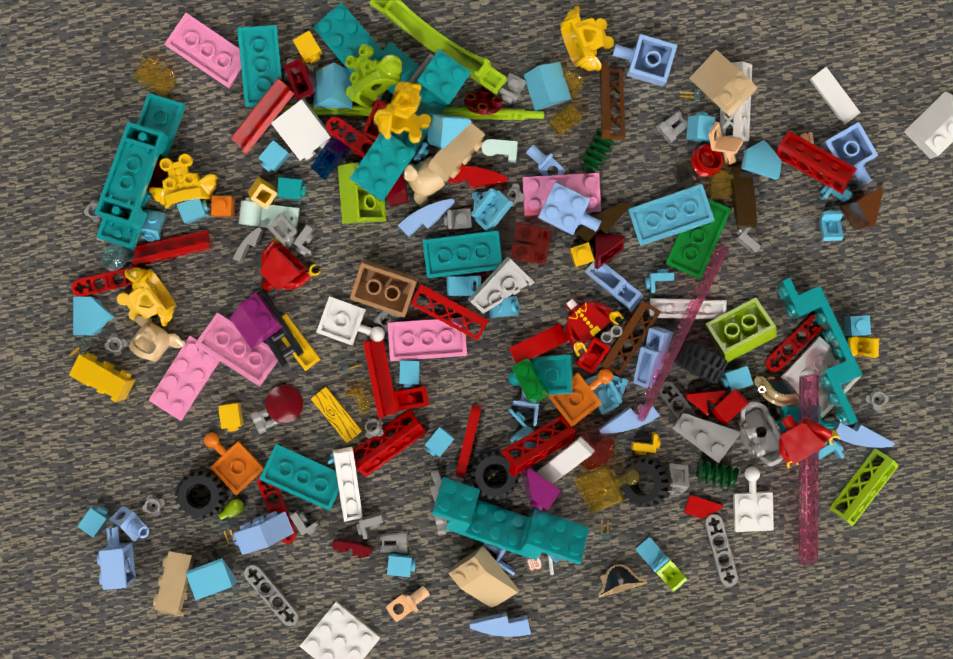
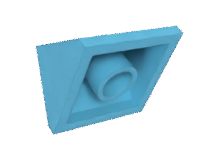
M560 62L540 65L524 74L535 111L572 99Z
M332 63L316 71L314 108L352 109L353 101L345 94L346 88L352 86L350 81L351 73L348 69Z
M430 114L431 124L428 128L427 141L431 145L444 149L471 123V120L457 115Z
M223 558L186 571L195 600L231 588L237 583L235 575Z

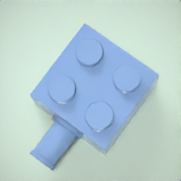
M640 34L635 48L630 49L616 44L613 56L629 60L630 65L626 76L663 87L667 82L677 45Z
M859 122L819 144L821 149L825 148V151L857 168L855 176L860 186H864L872 181L864 165L866 162L877 157L878 154Z
M556 182L538 216V219L570 235L574 234L577 226L580 224L596 232L601 223V220L586 214L585 210L591 199Z
M274 511L265 515L266 518L262 515L253 519L252 524L248 522L239 526L241 530L233 533V541L236 540L234 544L239 546L242 555L267 548L293 534L294 532L286 512L277 514Z
M118 526L106 528L108 545L101 549L97 555V563L101 568L99 582L103 590L127 588L136 580L132 542L120 543Z

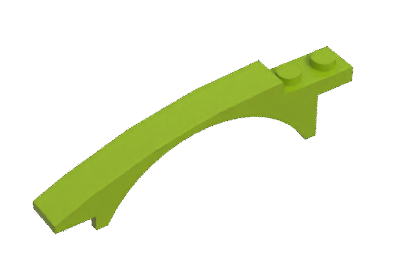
M371 0L369 2L372 7L430 51L436 54L440 49L471 72L470 78L495 95L499 93L508 80L507 77L491 67L488 59L465 50L440 34L411 11L401 0Z

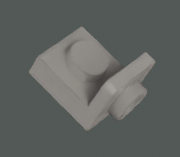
M509 73L507 76L508 80L500 89L499 94L504 101L516 103L526 81Z
M447 209V214H444V225L448 226L449 230L472 228L470 209Z
M283 215L279 216L267 227L285 247L293 245L297 239V230Z
M309 225L305 226L293 243L297 246L296 250L304 256L306 253L309 255L313 253L304 246L305 243L309 244L315 236L313 234L314 229Z
M752 227L739 228L736 231L738 235L735 240L751 253L757 252L761 247L758 244L759 241L753 235H747Z
M670 463L667 468L671 474L668 476L672 478L673 482L670 483L672 491L668 492H671L673 495H680L689 487L688 465Z
M297 510L290 515L301 535L305 533L310 535L318 530L319 520L308 525L307 522L309 520L304 512L300 513Z
M383 513L360 518L357 529L359 535H363V539H368L367 527L374 529L381 526L380 523L384 521Z

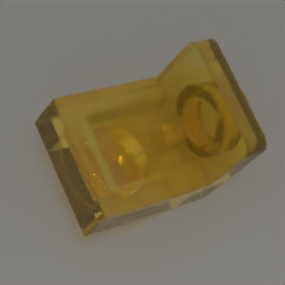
M567 71L563 77L566 79L571 100H573L585 86L581 83L583 79L575 71L573 74Z
M569 104L563 111L551 118L548 123L560 137L576 126L583 118L573 104Z
M718 171L716 174H713L710 179L709 199L729 200L733 175H729L728 171Z
M359 388L349 389L347 394H344L345 398L356 397L359 415L368 414L371 404L370 399L365 397L364 390L360 391Z

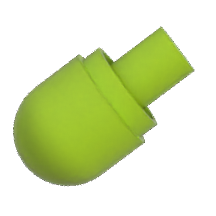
M234 499L224 506V510L218 513V516L221 520L228 516L230 518L235 517L244 510V503L239 499Z

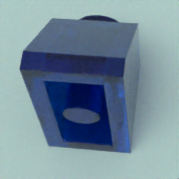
M333 138L325 144L311 168L326 180L347 157L351 149L336 138Z

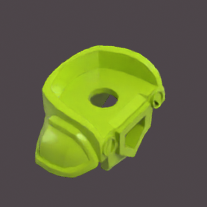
M365 44L359 48L360 56L358 58L348 56L345 61L347 67L355 70L350 76L352 86L346 88L345 94L351 101L363 107H369L392 85L401 82L402 62L400 58L394 55H388L380 62L376 59L371 60L374 49Z

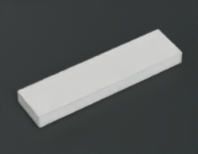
M650 298V305L661 311L658 318L716 319L726 313L727 300ZM649 309V317L652 318L655 312Z
M579 437L543 465L536 473L553 484L591 456L595 450L582 437Z
M348 447L333 450L344 522L363 518L353 449Z

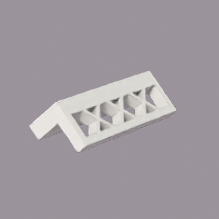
M743 61L732 63L752 81L751 64ZM751 96L730 118L720 108L722 136H726V128L731 124L733 126V135L726 137L743 139V142L749 141Z

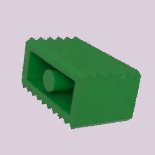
M525 359L511 367L529 402L535 404L549 396L550 393L547 392L548 390L544 386L543 380L532 361Z

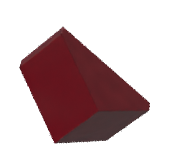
M302 57L284 65L298 101L315 93L316 79Z
M595 234L594 268L598 270L623 251L626 237L623 235Z

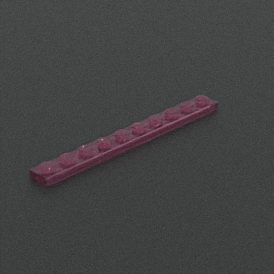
M722 246L720 250H715L711 258L714 262L711 267L707 266L703 277L706 279L703 285L698 284L694 292L697 297L695 301H690L686 309L689 313L686 319L682 317L677 327L681 330L678 336L673 335L669 343L672 348L669 353L665 352L661 360L664 364L661 370H656L652 378L655 380L653 387L648 386L643 396L647 399L644 405L639 404L635 414L638 415L636 420L642 423L645 422L729 248Z
M818 374L799 376V421L806 418L808 421L812 420L819 423ZM819 450L799 462L798 564L804 566L818 562Z

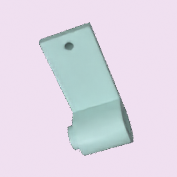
M245 198V201H241L238 224L267 228L279 216L283 215L297 230L300 208L269 205L266 209L250 198Z

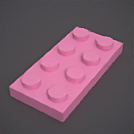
M187 13L184 14L164 44L229 89L242 72L239 48Z
M599 173L522 177L523 194L525 195L524 216L540 214L555 182L591 199L585 210L586 212L601 211Z
M218 312L195 343L197 347L261 387L278 362L270 347L264 342L251 349L233 322Z
M463 317L451 318L452 323L455 325L464 323ZM438 319L388 323L390 361L467 356L466 334Z
M189 336L149 399L150 402L180 421L183 420L220 362L195 345L197 339Z

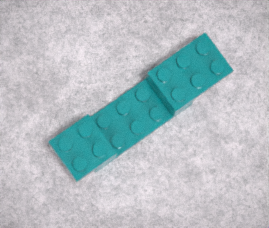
M439 49L415 82L421 85L419 95L421 99L414 114L418 116L422 114H442L471 72ZM420 129L422 136L417 143L409 140V132L405 130L400 134L391 131L390 139H386L385 135L380 133L349 179L382 202L415 155V151L428 134V129Z
M148 93L137 124L127 122L94 213L102 218L96 236L98 239L135 250L147 213L140 209L158 157L168 158L186 108L184 103Z
M791 279L783 280L778 284L779 289H777V293L780 299H784L786 302L785 310L788 316L797 319L815 311L816 314L814 316L819 325L822 324L824 328L823 336L827 343L830 342L833 347L831 350L835 360L840 362L820 371V376L818 377L821 386L826 387L828 391L826 396L831 405L834 404L837 410L835 416L838 422H842L843 425H851L858 422L841 385L863 375L821 286L798 295Z
M443 477L432 515L448 520L446 530L533 560H537L543 552L578 565L582 562L589 527L534 509L531 515L526 517L477 500L480 489Z

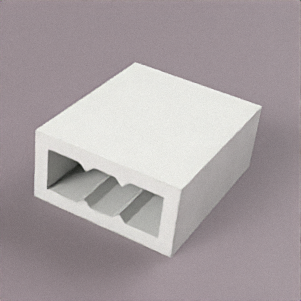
M305 99L300 100L271 123L299 160L303 158L308 160L316 154L313 150L319 146L323 149L331 142L329 138L332 136L327 132L326 126Z

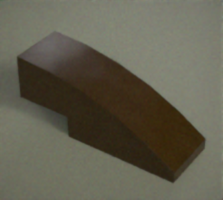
M731 167L729 175L732 188L731 199L737 228L757 227L752 172L741 169V167Z
M629 202L620 204L594 216V218L601 220L596 232L583 225L575 235L584 243H588L598 230L605 235L629 209L631 204Z

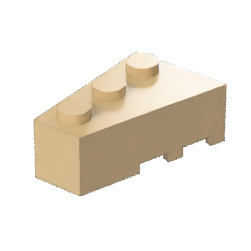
M470 123L444 149L441 148L431 160L428 168L445 182L450 177L454 179L460 172V166L462 164L466 165L472 158L473 152H477L484 144L482 139L485 134Z
M169 551L168 556L164 557V573L160 575L158 580V586H160L159 593L155 594L153 600L155 610L161 613L184 616L182 607L184 600H187L188 594L186 590L189 582L186 571L191 570L193 567L194 557L192 555Z

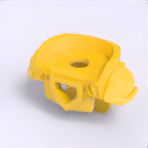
M574 6L560 24L561 34L571 61L575 67L580 66L587 71H600L602 64L596 57L597 49L602 47L605 50H609L614 45L613 38L606 36L604 31L607 27V22L603 18H599L596 21L593 18L581 21L579 6Z
M398 82L391 103L386 109H380L375 114L374 122L386 139H390L391 131L400 134L405 130L409 132V140L417 143L422 136L420 129L429 128L431 124V117L429 115L422 114L418 116L414 114L421 99L419 96L421 91L420 84Z
M182 154L179 157V162L174 163L170 159L164 158L160 161V167L169 173V177L162 181L164 189L152 187L149 189V192L166 209L171 208L172 204L199 198L211 199V195H213L216 189L217 175L209 174L200 179L199 173H189L188 167L193 164V159L188 154Z
M137 267L130 270L126 269L124 271L125 277L133 282V292L130 294L127 292L119 293L117 296L118 303L128 306L130 309L129 318L133 321L139 315L147 319L158 313L161 324L165 327L172 319L174 308L176 307V303L152 269L146 270Z

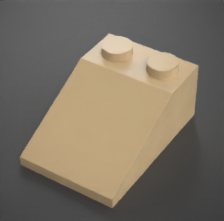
M717 50L689 78L729 117L758 89L750 79Z
M484 545L460 560L448 573L460 589L491 608L520 591Z

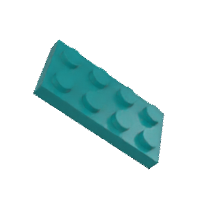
M342 2L312 27L351 74L355 70L347 67L345 61L348 56L358 58L361 45H369L374 49L371 60L376 59L380 62L387 56Z
M277 25L237 28L245 107L256 106L277 78L282 80Z
M499 231L423 240L427 278L496 270L503 262Z
M277 444L260 477V480L329 511L339 492L335 470Z

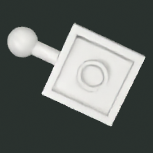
M330 296L316 332L352 346L358 331L370 335V338L375 342L383 340L385 332L381 327L370 328L361 324L366 309Z
M750 466L745 470V477L749 480V492L733 493L734 531L774 530L773 493L771 491L757 492L756 481L760 477V471L758 468Z

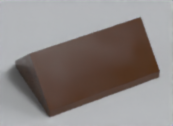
M883 187L862 192L840 206L841 211L854 230L858 231L876 226L884 190Z

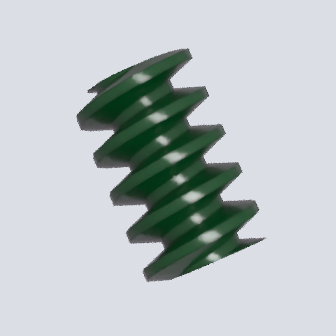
M597 129L596 134L598 136L592 137L594 142H590L588 145L591 149L585 150L587 156H582L581 160L584 163L579 164L590 171L601 173L598 165L605 166L602 159L609 158L605 152L612 153L609 145L615 146L616 143L612 139H601V129Z
M699 459L696 467L698 483L705 479V485H708L711 480L713 487L719 482L721 489L727 484V490H730L737 482L738 467L733 469L732 466L725 467L724 464L718 466L717 462L710 464L709 460H705L703 463V460Z

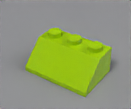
M360 163L338 166L342 224L386 221L385 198L381 202L349 179Z
M757 298L705 324L717 351L727 362L777 337L775 324Z

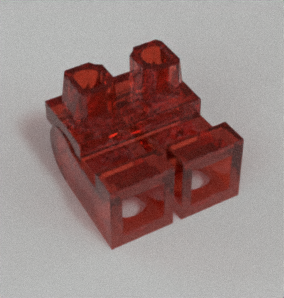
M517 222L513 240L530 242V245L513 242L510 259L546 264L552 230Z
M583 432L570 443L572 444L579 437H582L595 450L591 456L580 463L581 466L588 470H593L606 464L608 459L614 454L611 448L615 441L608 436H604L602 440L598 439L595 444H592L588 441L590 436Z

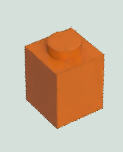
M212 196L211 215L214 217L235 218V198L230 196Z

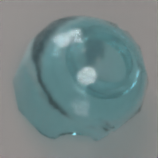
M111 243L102 255V260L105 262L102 265L109 271L120 270L128 261V249Z

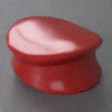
M703 144L696 147L693 151L691 163L694 171L699 176L709 177L721 169L723 158L719 151H712L710 144Z

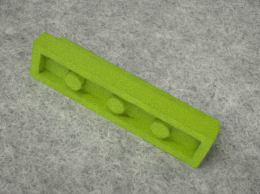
M875 448L829 509L853 526L898 468V464ZM877 455L885 459L880 466L873 467V460ZM871 471L869 481L862 482V474ZM853 487H859L860 493L857 496L850 497L849 491ZM847 502L848 508L844 513L836 509L840 503Z

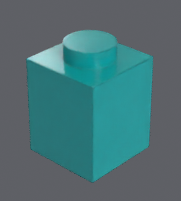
M278 178V198L302 201V197L306 196L307 185H304L303 180Z

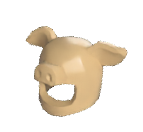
M429 156L417 165L411 163L404 170V178L414 191V200L420 208L427 205V196L432 195L445 186L444 180L428 168L433 159L432 156Z
M142 315L134 318L141 328L131 340L129 347L140 358L157 362L169 346L181 348L185 345V342L179 336L168 334L163 328L152 323L151 317L145 319Z

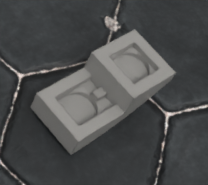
M257 228L243 240L233 259L243 263L250 245L258 247L264 230Z

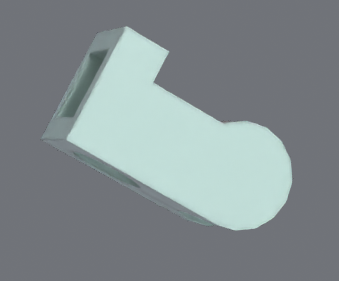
M489 139L484 141L482 153L488 158L506 156L509 157L508 162L516 163L518 141Z

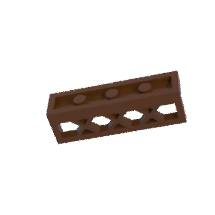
M601 61L602 67L599 71L601 139L625 140L623 69H609V61ZM609 75H618L619 80L613 84L610 81ZM612 90L619 94L615 101L610 98ZM613 107L620 111L616 118L611 115ZM616 124L620 128L621 133H611V126Z
M641 299L622 328V334L615 339L601 361V366L610 369L620 376L661 311ZM647 307L655 312L652 319L643 321L642 315ZM642 324L643 333L640 336L633 337L632 331L635 326ZM632 340V350L623 353L622 346L624 343ZM621 356L623 364L617 370L611 366V363L615 357Z

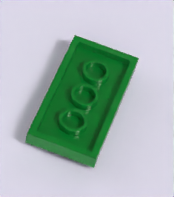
M708 198L707 200L715 221L678 233L665 262V265L699 280L702 278L732 210Z

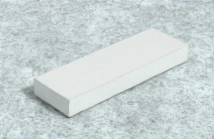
M827 67L809 79L843 125L860 114V111Z

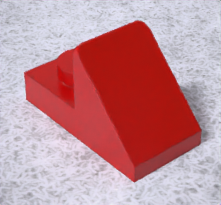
M592 337L586 347L587 352L584 350L576 365L593 374L611 346L596 337Z
M426 386L393 392L397 411L430 405Z
M722 389L684 393V398L705 415H708L707 400H709V403L720 402V399L726 398L725 390Z
M735 389L711 413L725 426L749 402Z

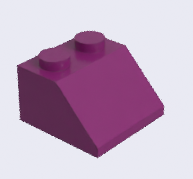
M254 293L242 302L230 317L251 349H254L283 327L263 297L257 293Z
M527 468L522 472L526 499L530 501L529 505L540 511L542 509L548 510L561 490L530 468Z

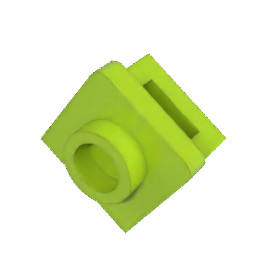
M670 559L656 571L673 592L687 581L684 574Z

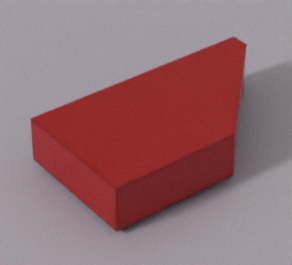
M689 494L684 513L703 519L722 509L724 505Z

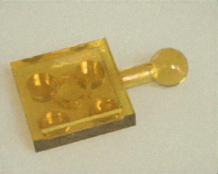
M607 465L577 477L574 482L590 513L593 514L623 502L625 498L619 486L626 483L634 485L639 481L640 476L636 470L630 469L625 472L624 476L615 479Z

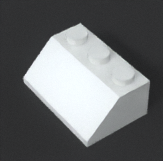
M946 91L904 131L930 159L939 156L953 142V95Z

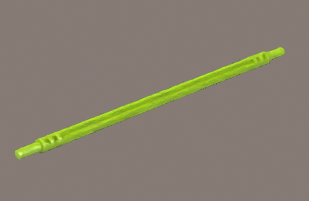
M309 104L316 115L369 117L374 106L363 107L361 105H353L352 109L314 108L313 104ZM285 105L279 113H285L294 105ZM446 107L442 114L457 115L468 119H544V111H525V109L501 108L498 112L490 115L473 113L467 107Z

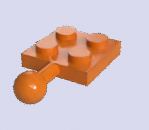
M601 369L598 377L589 385L577 373L573 376V394L549 395L548 397L571 427H573L602 404L593 390L602 383H610L613 379V373L610 369Z
M210 432L205 435V445L214 448L222 456L210 468L235 495H238L264 470L265 467L240 441L227 451L219 443V436L216 433Z

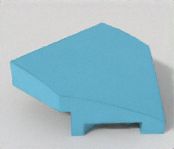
M763 140L744 151L741 169L776 180L780 177L782 161L769 144Z
M492 188L486 192H473L474 210L471 212V216L475 217V221L485 231L491 232L513 205V202L501 191H496Z
M73 297V335L101 333L104 325L114 318L112 312H108L103 306L102 300L95 299V297Z
M598 374L586 379V383L589 385L598 377ZM613 375L610 383H602L593 390L602 402L597 407L601 415L622 403L625 387L629 380Z

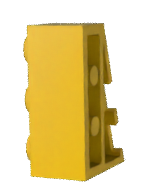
M87 352L86 354L78 355L69 376L86 386L90 385L96 388L100 394L106 393L112 396L111 400L114 402L126 400L136 380L131 377V373L125 370L118 371L114 369L115 365L107 361L102 363L97 360V356Z

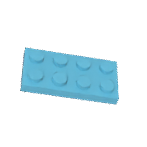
M702 184L628 209L640 246L715 221Z

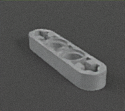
M713 513L705 517L704 524L719 579L725 586L730 587L737 583L738 576L723 521L719 515ZM714 517L715 520H718L716 528L717 530L721 529V532L718 531L711 534V531H714V527L709 522ZM717 535L723 537V543L719 546L713 543V539ZM721 554L728 555V561L725 564H721L718 561ZM721 568H727L729 574L733 575L730 582L724 579L726 571L724 569L721 570Z
M258 564L248 565L244 572L246 580L282 623L287 626L296 624L299 619V612L261 566ZM250 568L252 570L257 569L256 575L259 579L261 576L264 577L258 584L255 583L258 579L254 575L252 577L249 575L251 572ZM263 582L270 584L271 590L269 592L261 590ZM275 597L282 598L283 605L280 607L275 606L273 599ZM287 605L286 611L289 614L294 613V621L286 619L287 614L285 611L282 614L279 611L283 610Z

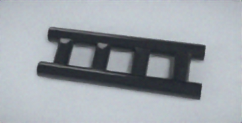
M262 289L258 294L263 297L283 325L281 330L265 341L281 367H284L288 364L285 359L294 352L299 357L304 354V351L266 290ZM285 336L291 346L281 352L275 342Z

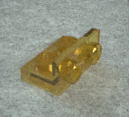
M141 57L142 63L132 78L159 96L167 98L178 82L174 77L175 73L166 67L162 70L158 67L159 63L151 57L148 60Z

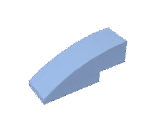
M447 199L427 205L404 219L398 227L408 237L422 225L429 229L447 212V209H450L455 204V201Z
M593 261L585 271L589 277L630 311L643 298L642 293L606 264L597 270L594 268Z
M661 327L649 328L646 345L640 348L633 383L651 389L666 359L674 332Z
M648 402L635 412L630 407L626 408L598 428L601 434L624 432L645 425L660 415L653 405Z
M835 421L834 429H831L838 432L839 440L859 446L883 448L893 447L895 444L860 424H855L852 429Z
M507 612L470 620L471 629L490 635L511 637L531 634L527 615L508 619Z

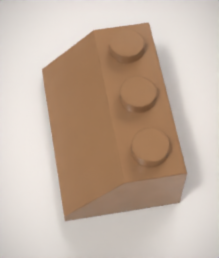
M363 260L350 299L405 317L419 278Z

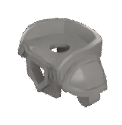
M755 401L749 402L740 412L737 429L742 433L739 437L749 452L756 455L765 464L774 466L783 460L779 454L778 440L781 435L780 427L774 418L771 417L770 411L765 405ZM758 427L766 429V435L762 438L757 437L756 429Z

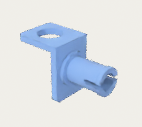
M534 144L526 152L527 155L539 164L537 170L543 176H549L547 169L550 166L558 168L557 175L565 173L566 170L552 158V153L546 156Z
M522 390L521 400L513 401L512 405L535 408L532 427H536L539 404L529 402Z
M124 506L110 518V521L119 526L132 541H136L139 537L146 538L149 534V528L132 510ZM126 513L122 519L117 520L120 514Z
M487 543L483 544L484 547L497 554L496 562L501 568L512 575L516 572L514 568L501 561L506 550Z

